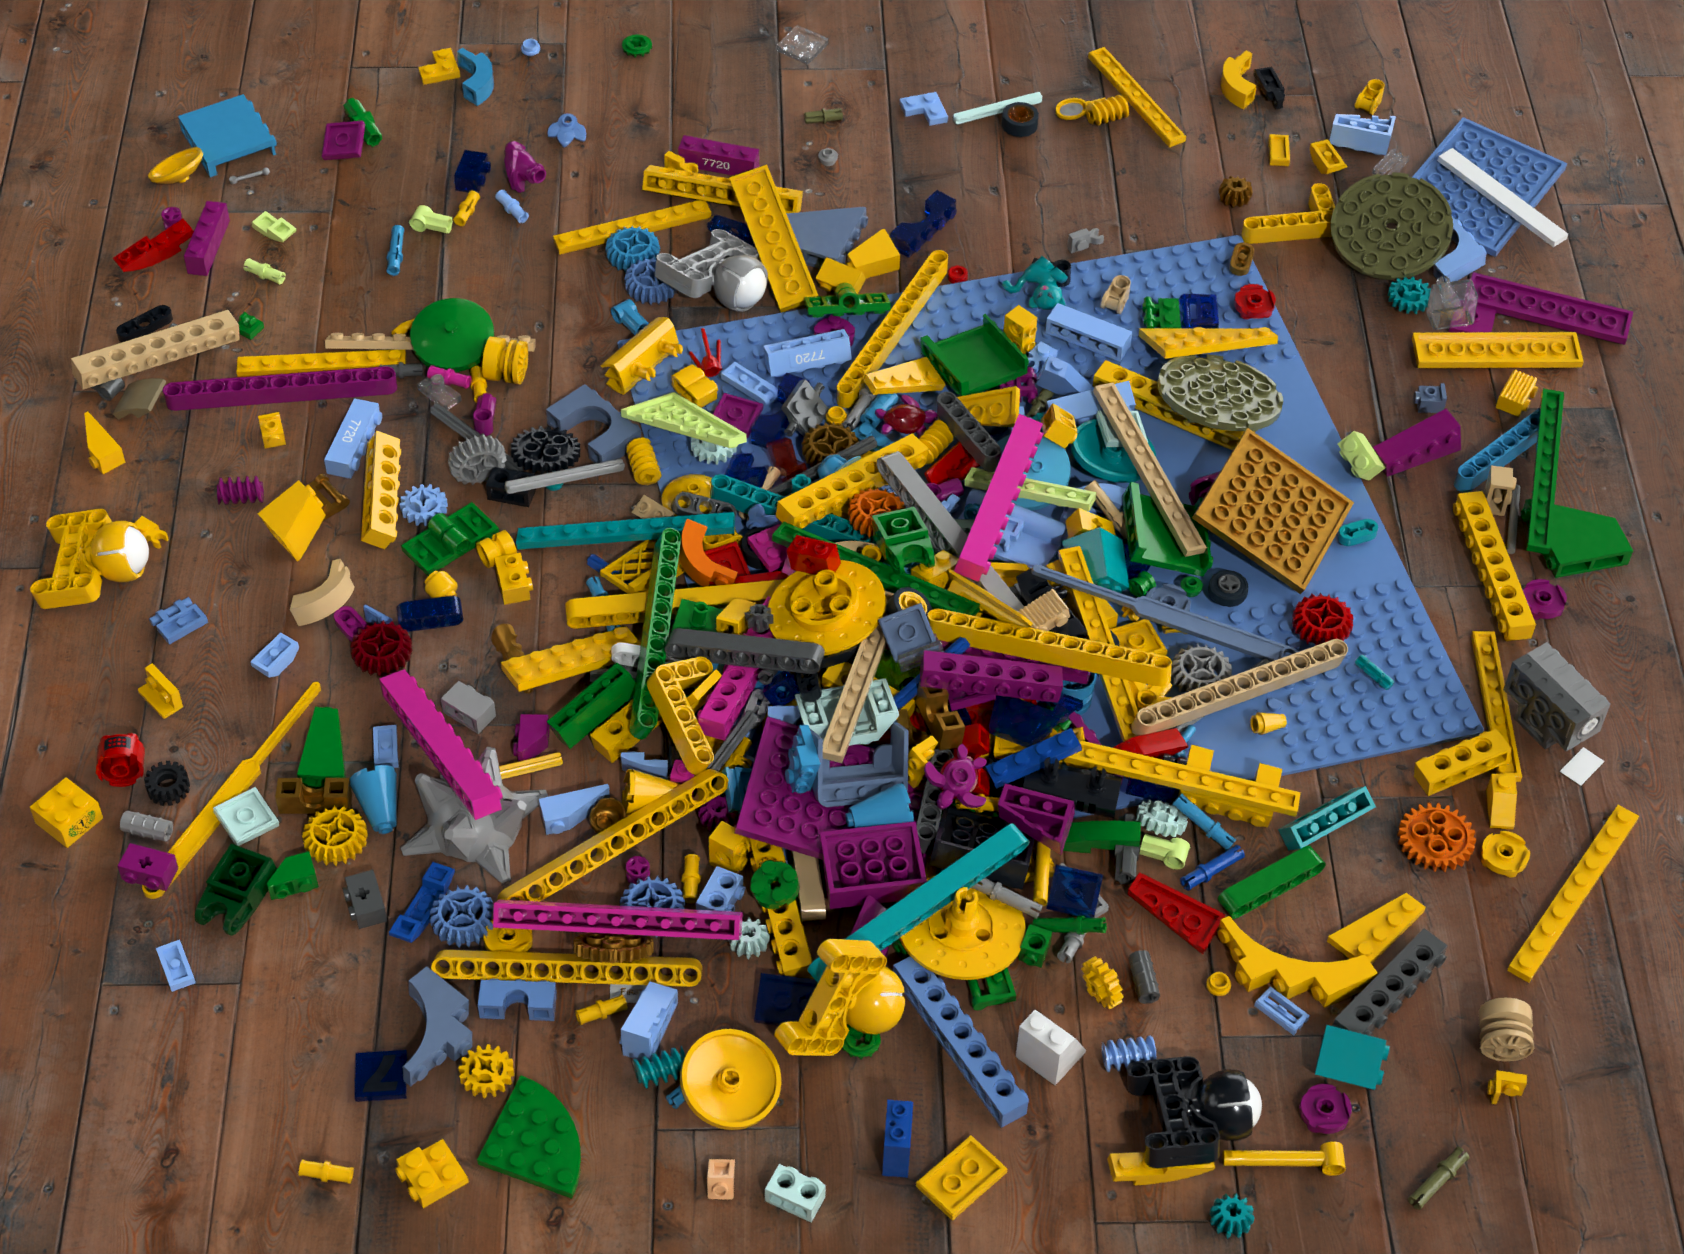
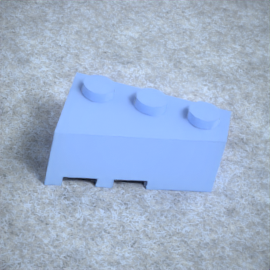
M649 981L645 989H642L636 1005L621 1028L619 1043L622 1045L624 1056L640 1061L642 1056H646L651 1062V1055L656 1053L678 1004L677 989Z

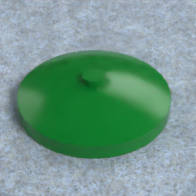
M461 298L442 299L426 306L415 317L410 330L413 351L423 364L428 367L433 365L446 370L450 368L455 372L468 370L482 362L488 338L490 336L495 337L493 322L489 314L478 304Z

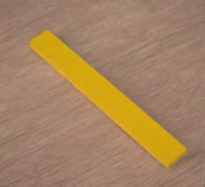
M1105 47L1088 52L1090 61L1119 93L1126 98L1128 103L1168 147L1186 141L1184 133Z
M1472 631L1471 639L1488 732L1497 728L1511 747L1510 761L1496 767L1495 771L1496 774L1515 775L1516 782H1521L1522 773L1507 693L1503 690L1505 683L1495 631Z

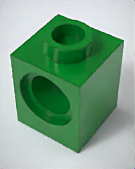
M1029 924L1020 946L1019 961L1029 966L1042 968L1051 945L1053 931Z

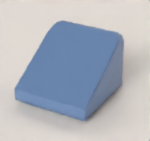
M366 604L363 606L366 622L373 625L374 621L377 624H381L383 620L386 624L393 621L392 618Z

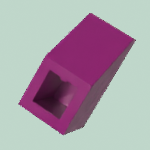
M520 715V724L516 723L515 737L519 738L518 742H514V756H518V761L534 758L548 748L550 726L547 721L549 720V715Z

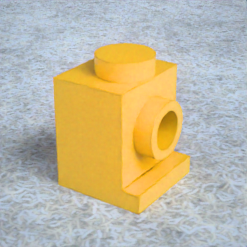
M276 412L258 416L264 447L271 448L286 445L280 413Z

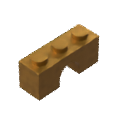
M919 682L916 704L931 735L938 741L937 747L939 751L957 748L962 744L965 725L958 711L949 712V693L947 689L922 687Z
M278 778L275 799L279 814H315L316 811L323 813L324 807L332 810L334 805L339 810L343 806L347 808V811L350 810L353 794L349 778H325V786L320 789L306 787L302 782V778Z

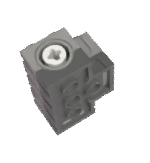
M1548 642L1512 662L1503 689L1519 705L1514 719L1545 750L1558 743L1566 752L1597 734L1602 728L1610 707L1606 697L1600 695L1591 683L1584 679L1573 665L1568 664Z

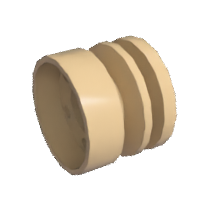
M1496 998L1480 1006L1479 1026L1481 1029L1480 1049L1482 1054L1496 1061L1509 1062L1527 1058L1533 1053V1016L1530 1005L1515 998Z

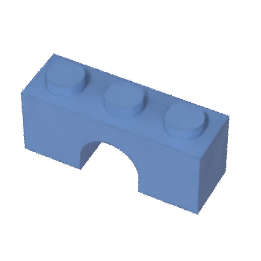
M495 978L481 980L478 999L479 1017L483 1019H505V1012L508 1006L513 1003H524L528 1006L529 1020L554 1021L557 1000L556 983L546 980L538 982L521 979L505 981Z

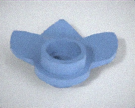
M563 114L558 122L551 124L548 128V137H557L559 143L565 148L574 138L579 141H585L586 129L577 122V118L574 115Z
M757 504L748 511L749 519L747 520L746 527L749 531L758 527L771 528L780 524L781 521L776 515H765L763 506Z

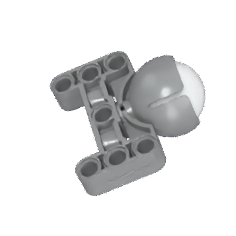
M721 229L711 232L709 247L682 259L667 253L658 254L656 257L654 275L657 279L692 298L701 297L703 294L711 291V286L713 285L715 295L719 301L733 311L744 312L752 308L762 298L768 281L767 270L758 260L759 254L757 249Z

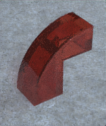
M785 437L766 444L774 467L778 468L781 472L779 477L782 482L807 470L804 462L796 460L791 439Z

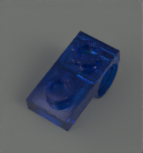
M1129 777L1125 794L1172 803L1175 788Z

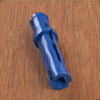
M1235 845L1206 864H1199L1194 871L1180 878L1181 885L1188 884L1184 889L1190 891L1198 884L1210 881L1212 876L1245 857L1243 849L1237 852L1241 847Z

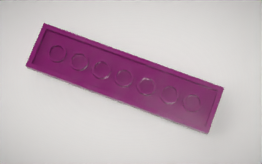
M1474 272L1472 273L1464 301L1495 309L1498 314L1623 345L1626 343L1633 316V311Z

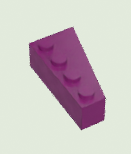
M1446 408L1374 446L1373 449L1386 468L1383 472L1388 477L1460 451L1461 427Z

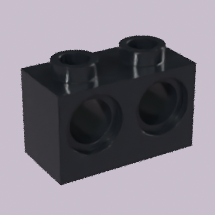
M493 467L486 484L487 499L530 507L536 489L508 494L504 485L506 481L535 476V474Z

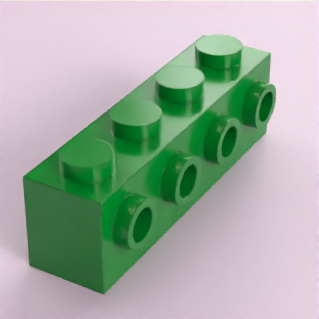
M616 663L550 718L547 723L556 737L571 749L634 696L636 683L631 674L620 664Z

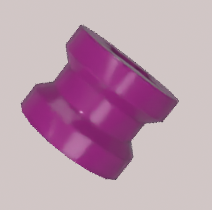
M168 207L161 213L165 230L182 219L181 210L177 207Z
M635 856L627 861L626 877L628 883L637 885L638 878L646 881L647 876L650 877V864L646 858Z

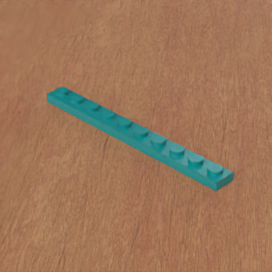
M734 512L518 528L516 546L519 550L658 539L666 528H673L681 535L687 519L707 526L705 536L734 534L735 514Z

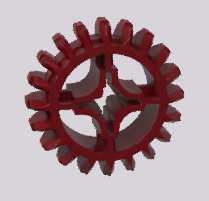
M384 620L381 624H377L374 621L372 626L365 624V630L358 629V635H353V642H351L350 646L351 657L355 665L360 667L362 672L368 671L370 676L374 673H377L379 677L382 673L390 675L391 671L398 672L399 667L405 668L406 662L410 661V655L413 651L412 640L406 629H403L400 624L395 626L393 621L386 624Z

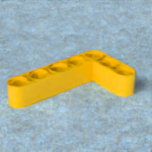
M1322 183L1312 185L1308 202L1311 212L1246 218L1243 222L1241 233L1243 241L1249 244L1331 237V217L1335 204L1329 188Z
M696 657L660 665L646 683L686 769L694 775L705 771L714 760V754L683 689L699 686L713 671L712 663L705 657Z

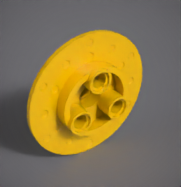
M841 560V564L836 572L826 569L813 575L796 571L777 587L769 601L768 608H771V614H773L774 623L769 624V628L775 639L816 643L824 648V655L839 653L862 642L879 625L878 619L883 617L886 608L884 587L873 571L851 561Z
M936 875L931 876V877H929V878H926L927 881H929L930 879H932V878L935 877ZM962 887L955 893L953 901L899 939L907 953L927 970L947 978L974 980L999 973L1017 958L1026 934V926L1022 911L997 899L993 901L990 899V896L976 889Z

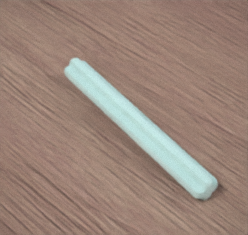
M1035 92L953 114V121L958 125L1003 113L1007 105L1015 102L1035 105L1042 102V95L1040 92Z

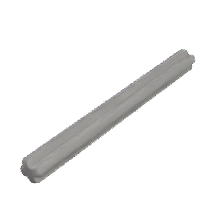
M615 459L505 482L504 488L506 493L511 494L620 472L624 470L625 463L623 459Z

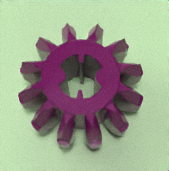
M720 795L703 804L699 810L701 824L703 827L708 826L709 832L716 829L721 821L731 826H736L739 816L738 811L728 812L726 796L721 797Z

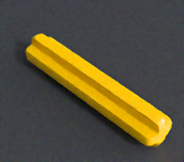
M555 752L499 766L501 779L560 766L563 764L560 752Z

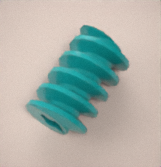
M680 1046V1053L676 1048H671L670 1056L665 1050L661 1051L660 1058L656 1053H652L651 1062L646 1056H642L641 1064L637 1059H633V1068L638 1084L642 1083L648 1089L649 1080H652L655 1086H658L660 1077L665 1083H668V1075L670 1074L675 1081L678 1080V1072L681 1071L685 1058L682 1046Z

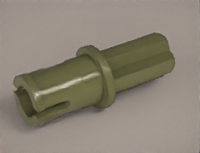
M822 108L821 111L804 113V121L807 124L818 122L826 124L829 121L843 120L841 108L830 110Z

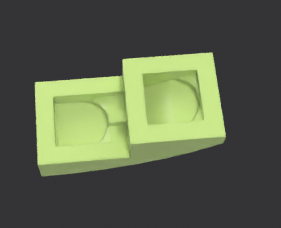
M266 211L252 222V228L268 238L279 242H284L296 232V228L283 218L277 220Z

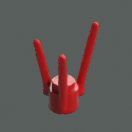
M702 328L701 333L707 356L700 363L691 351L689 355L696 366L703 370L705 376L714 377L722 370L721 340H717L715 358L711 355L705 329Z

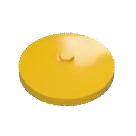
M721 1029L704 1035L690 1048L681 1066L680 1085L686 1103L701 1120L720 1129L740 1130L759 1123L773 1109L781 1091V1072L774 1054L759 1038L741 1030Z

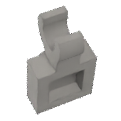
M1085 228L1069 234L1067 249L1072 254L1089 248V243L1102 244L1104 235L1098 236V228H1094L1091 231Z

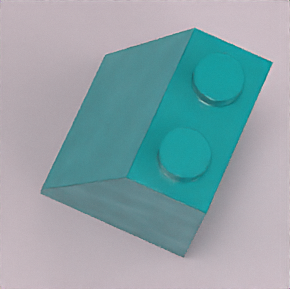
M1098 527L1062 541L1065 549L1081 547L1093 584L1118 593L1130 588L1122 539Z

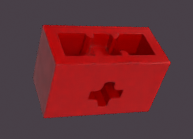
M796 535L786 550L792 570L816 575L818 572L826 569L836 572L841 564L837 545L834 543Z

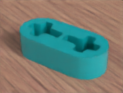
M1363 519L1345 524L1340 527L1337 539L1344 546H1353L1371 541L1377 535L1378 524L1372 519Z

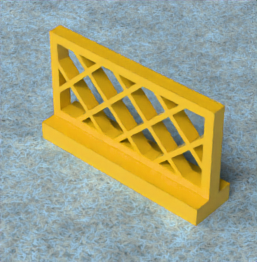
M658 539L645 540L600 570V575L627 594L648 592L652 562L642 563V559H653V552L643 551L654 548ZM638 559V563H626L629 560ZM679 559L676 578L685 572ZM641 569H650L645 573H641ZM622 570V574H611L613 571ZM626 570H637V573L625 574ZM625 580H633L628 585L624 583Z

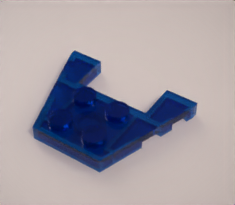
M1063 694L1053 711L1019 698L996 695L989 724V734L1028 748L1039 743L1052 733V729L1056 725L1066 722L1069 719V715L1075 710L1077 712L1083 708V700Z

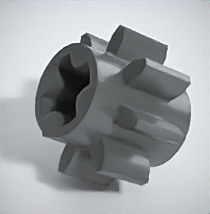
M763 604L750 606V612L745 613V622H747L748 629L752 628L755 632L769 630V624L774 623L771 608H767Z

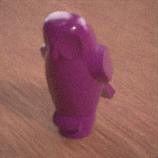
M511 141L505 146L504 163L512 190L521 193L525 190V181L532 184L541 183L546 177V171L542 164L536 163L534 158L525 150L524 145Z

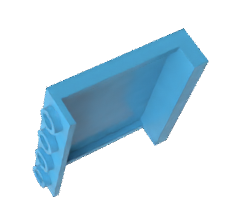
M244 94L178 116L181 132L191 148H201L203 152L201 164L209 177L217 175L216 165L269 148L273 156L276 155L275 146H277L274 135L269 134L266 123H262L259 112H255L251 100L248 101Z

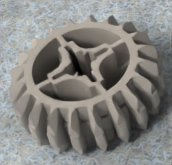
M482 434L480 437L474 435L471 439L466 437L464 442L459 441V446H454L453 451L449 453L448 465L451 474L458 482H462L464 485L470 482L474 485L475 483L488 481L493 467H506L505 462L507 459L505 449L498 439L492 438L491 435L485 437Z
M1198 643L1194 648L1188 645L1186 650L1181 648L1179 654L1174 656L1171 679L1174 686L1179 687V693L1189 692L1231 677L1232 664H1229L1228 657H1224L1223 651L1216 652V647L1210 649L1207 644L1204 647H1200Z

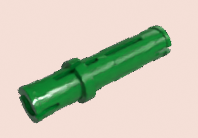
M1078 915L1077 918L1033 919L1034 926L1053 931V933L1073 932L1078 935H1084V933H1105L1107 929V923H1103L1106 922L1105 917L1085 918L1083 915Z

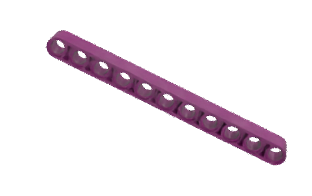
M385 366L172 382L163 387V393L167 408L178 411L389 395L397 390L395 370Z

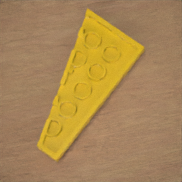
M1202 327L1139 328V337L1165 359L1278 344V335L1266 327L1259 329Z

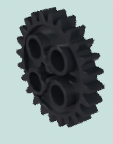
M539 426L538 430L531 427L530 432L523 430V434L518 433L517 438H513L511 457L514 463L518 462V467L524 466L525 471L532 469V473L540 471V474H544L545 471L550 473L552 471H560L561 469L565 470L568 469V466L574 467V462H578L580 443H578V438H573V433L567 434V430L560 432L559 427L554 430L551 429V426H548L547 429Z

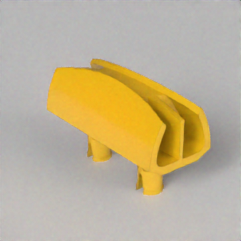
M667 317L655 318L600 365L602 368L610 367L605 373V376L609 377L606 384L616 392L625 395L642 378L651 381L650 377L654 378L656 374L654 369L656 365L660 364L669 355L678 357L677 353L682 354L683 347L679 344L674 325Z

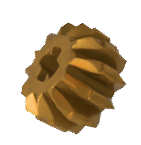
M1229 176L1228 179H1223L1219 187L1220 201L1225 202L1226 206L1232 205L1233 208L1235 206L1242 207L1243 204L1248 205L1253 193L1251 182L1246 181V178L1241 179L1238 176L1236 178Z

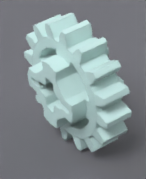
M691 437V451H693L694 457L699 456L700 462L707 460V464H710L711 461H714L718 465L719 461L722 460L726 463L727 457L733 458V453L737 452V447L727 448Z
M1148 800L1147 803L1143 801L1136 813V820L1141 822V826H1146L1147 831H1154L1156 835L1160 833L1164 837L1168 835L1176 837V834L1182 835L1188 823V817L1184 816L1181 811H1178L1175 806L1169 805L1168 802L1164 804L1159 800L1155 802Z

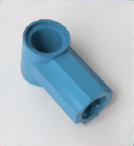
M631 299L613 306L610 310L615 322L618 324L623 323L634 335L649 324L638 313L637 307Z

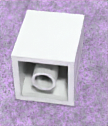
M1034 1010L1019 1026L1016 1058L1054 1085L1065 1076L1086 1052V1049L1076 1038L1037 1010Z

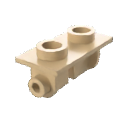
M646 495L642 496L632 511L633 514L641 519L672 517L675 514Z

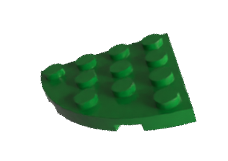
M521 1075L477 1159L478 1165L572 1199L581 1171V1148L575 1124L569 1112L554 1094L544 1086Z

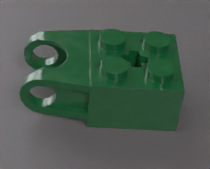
M230 844L206 881L207 886L195 911L196 923L205 925L215 916L226 914L223 930L227 935H235L256 911L268 892L267 882L277 870L273 859Z

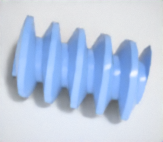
M1147 1036L1145 1041L1142 1037H1137L1136 1042L1132 1038H1128L1126 1044L1122 1039H1118L1116 1045L1112 1040H1108L1106 1047L1102 1042V1058L1107 1073L1110 1072L1111 1065H1114L1116 1070L1120 1071L1121 1064H1124L1127 1069L1128 1065L1133 1062L1156 1060V1047L1153 1037Z

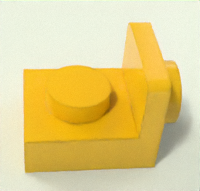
M1496 1070L1493 1080L1489 1079L1487 1094L1491 1095V1104H1497L1501 1093L1507 1096H1522L1527 1085V1075Z

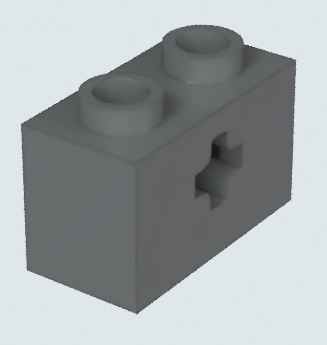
M374 870L345 877L347 887L342 889L346 902L351 901L352 904L351 907H348L351 921L356 920L359 929L387 922L386 911Z

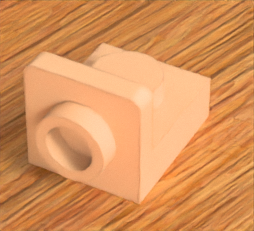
M709 1159L707 1177L708 1199L734 1198L735 1160Z

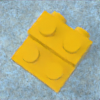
M443 1139L424 1150L417 1147L396 1159L398 1167L395 1168L398 1178L401 1182L406 1180L409 1185L407 1190L414 1202L418 1200L423 1208L469 1183L467 1175Z

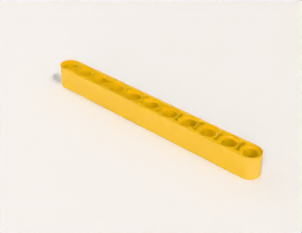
M936 250L929 255L838 382L836 395L838 406L850 408L856 403L860 390L866 386L864 382L866 374L880 369L943 280L948 269V254L946 252Z
M785 579L675 589L671 620H675L682 599L704 602L708 606L723 610L734 598L763 604L767 596L772 597L774 591ZM648 592L571 599L565 603L567 625L573 629L644 623Z
M932 609L927 615L936 640L954 643L962 637L967 639L970 647L1154 686L1162 687L1171 682L1172 660L1164 655L944 609Z
M707 769L503 889L499 893L497 901L509 900L512 897H515L517 901L540 902L722 794L727 790L729 782L727 776L714 769ZM717 777L716 784L712 786V780ZM697 788V794L692 798V792ZM677 800L678 804L676 808L672 810V804L674 801ZM658 812V817L652 821L653 814ZM638 824L637 830L631 833L632 827ZM617 836V842L611 846V840ZM597 848L596 855L591 857L592 850ZM577 860L576 867L570 870L571 863ZM556 872V878L550 882L551 874ZM536 885L535 891L529 894L530 887Z
M441 950L437 953L431 965L432 971L443 979L489 980L495 978L505 981L521 979L533 982L546 980L563 983L648 985L649 981L664 986L683 987L697 985L701 980L703 970L702 964L695 958L648 956V958H641L640 961L600 963L599 960L590 961V959H582V957H577V954ZM445 960L449 963L450 967L443 968L439 965L438 961ZM471 961L475 968L468 969L463 965V962ZM488 962H496L499 965V969L493 970L489 968ZM516 962L521 963L524 969L516 970L512 964ZM537 964H546L549 970L541 971L538 969ZM569 964L574 970L572 972H565L561 966ZM594 965L597 967L598 972L590 973L586 966ZM619 966L623 972L616 974L612 972L611 967ZM637 967H644L648 973L641 975L635 969ZM667 967L673 973L671 975H663L660 969ZM692 968L696 970L697 975L688 976L685 970Z

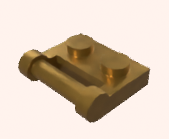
M319 474L313 482L308 484L324 505L322 507L326 514L324 520L345 509L350 504L349 498L346 495H342L329 482V478L325 474ZM324 488L336 502L331 504L319 490Z

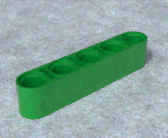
M1307 845L1225 889L1218 896L1217 900L1232 919H1237L1318 875L1325 868L1326 863L1310 845Z

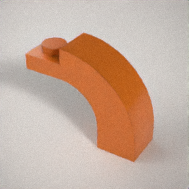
M687 519L681 533L679 560L685 572L692 580L703 587H707L710 582L716 585L733 584L738 572L711 561L703 550L702 542L708 527Z

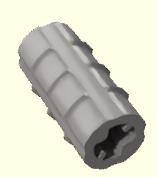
M126 810L120 820V830L132 835H140L143 838L148 837L153 840L167 842L173 832V822L161 817H153L150 814L145 815Z

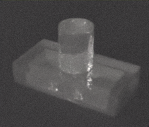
M440 374L433 375L431 379L427 377L417 384L418 390L447 410L462 401L461 395L449 385H445L444 377Z

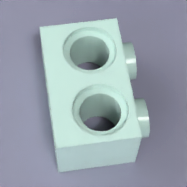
M779 1164L765 1188V1201L812 1222L825 1199L826 1185L815 1177L809 1178L800 1174L797 1169L791 1166L785 1167ZM789 1184L790 1186L787 1188H782L779 1185ZM810 1194L814 1197L807 1199L803 1195Z

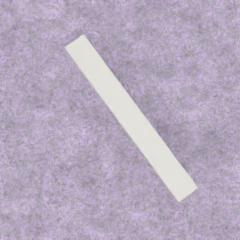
M1453 148L1438 157L1439 163L1552 247L1567 239V232Z

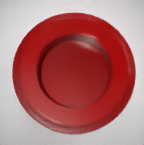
M957 265L949 268V282L953 284L967 281L968 271L965 267Z

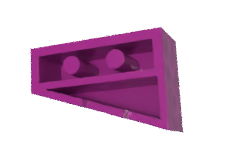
M1005 784L998 802L999 817L1010 824L1013 823L1019 830L1059 855H1062L1075 815L1074 801Z

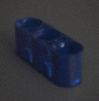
M456 596L407 601L400 603L396 608L398 625L400 624L407 632L456 626L462 623L464 619L461 599Z

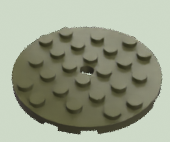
M1392 172V175L1381 176L1380 174H1375L1354 183L1338 199L1331 217V237L1334 247L1341 258L1358 272L1378 279L1396 280L1397 278H1409L1428 270L1445 254L1453 233L1452 211L1443 194L1424 179L1418 180L1409 177V174ZM1388 223H1395L1397 227L1396 229L1386 228V225Z
M1206 354V358L1196 357V355L1173 358L1161 368L1157 381L1161 397L1174 412L1186 417L1192 423H1199L1216 429L1246 431L1249 428L1252 431H1258L1273 424L1279 418L1282 410V393L1276 390L1277 385L1267 375L1238 360L1235 363L1224 361L1223 356Z

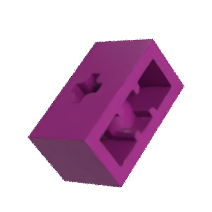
M132 843L127 847L117 866L121 879L129 884L137 883L152 890L159 889L167 891L178 870L174 854Z

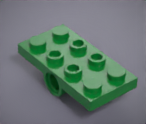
M849 283L839 284L835 289V295L804 297L808 315H812L815 318L824 317V314H832L833 316H844L845 313L864 315L865 312L871 311L874 314H883L891 310V302L886 292L857 294L854 287Z
M471 502L448 517L443 513L436 514L430 519L427 530L402 544L401 548L429 576L432 572L440 570L474 549L477 542L485 538H492L494 534L499 532V527Z

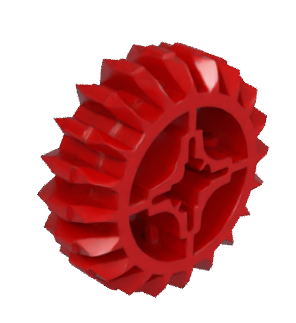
M1320 592L1317 597L1313 594L1309 598L1304 597L1301 602H1298L1292 615L1295 633L1299 634L1300 640L1307 639V645L1312 642L1317 646L1333 639L1344 641V639L1349 637L1353 628L1351 608L1346 607L1345 602H1339L1338 597L1331 598L1330 593L1327 596H1323Z

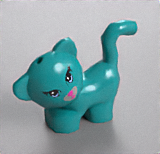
M1041 256L1035 263L1026 268L1016 285H1011L1008 280L1003 281L1002 285L1006 291L1013 294L1020 292L1026 281L1038 283L1039 285L1034 289L1033 296L1030 298L1029 307L1051 310L1054 309L1057 303L1065 306L1062 289L1057 286L1056 282L1065 283L1068 276L1059 268H1054L1050 261Z

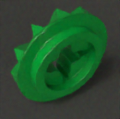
M630 35L622 42L623 52H626L628 56L634 55L635 58L637 55L643 57L644 54L650 53L652 41L644 35Z
M849 1025L847 1026L849 1032L844 1040L843 1051L849 1053L850 1057L856 1056L861 1060L866 1056L871 1057L874 1052L879 1050L880 1034H865L856 1031ZM865 1035L866 1044L861 1043L860 1046L858 1045L857 1047L856 1039L860 1040Z

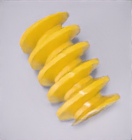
M1116 95L1115 97L1088 103L1086 105V115L1090 124L1095 122L1099 126L1102 122L1104 124L1108 123V118L1111 122L1115 121V117L1118 120L1122 119V115L1124 118H1127L1129 116V107L1123 95Z
M935 420L919 438L929 448L926 464H932L934 459H937L939 454L953 441V435L949 427L941 420Z
M636 438L629 442L626 452L635 481L641 485H651L658 482L662 475L651 441L647 438Z

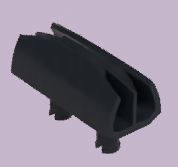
M1032 569L1016 576L1018 583L1013 585L1016 590L1014 595L1023 606L1031 604L1032 601L1050 592L1051 589H1054L1061 599L1067 596V590H1061L1063 585L1052 587L1047 582V579L1033 575L1031 573ZM1070 609V618H1068L1066 624L1049 630V632L1083 639L1087 637V630L1082 625L1080 618L1075 617Z
M1047 757L1044 761V768L1025 776L1023 788L1074 801L1075 811L1114 818L1122 777L1106 774L1104 768H1102L1101 772H1097V766L1092 770L1062 765L1059 764L1057 758L1051 764L1050 757Z

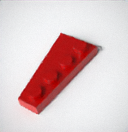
M1140 872L1128 889L1127 895L1201 954H1204L1219 929L1221 919L1225 918L1226 915Z

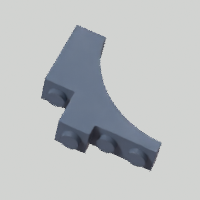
M427 966L409 980V996L418 1004L426 1022V1030L421 1045L413 1057L403 1066V1080L409 1086L423 1080L428 1072L436 1065L442 1064L447 1056L455 1062L459 1057L468 1054V1051L472 1048V1031L462 1024L469 1015V1000Z

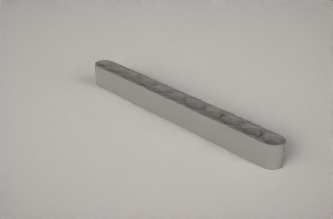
M899 451L878 458L876 464L879 473L907 508H916L928 529V535L941 551L945 550L959 558L968 536ZM991 565L987 575L982 574L979 582L967 578L1014 610L1019 611L1024 608Z

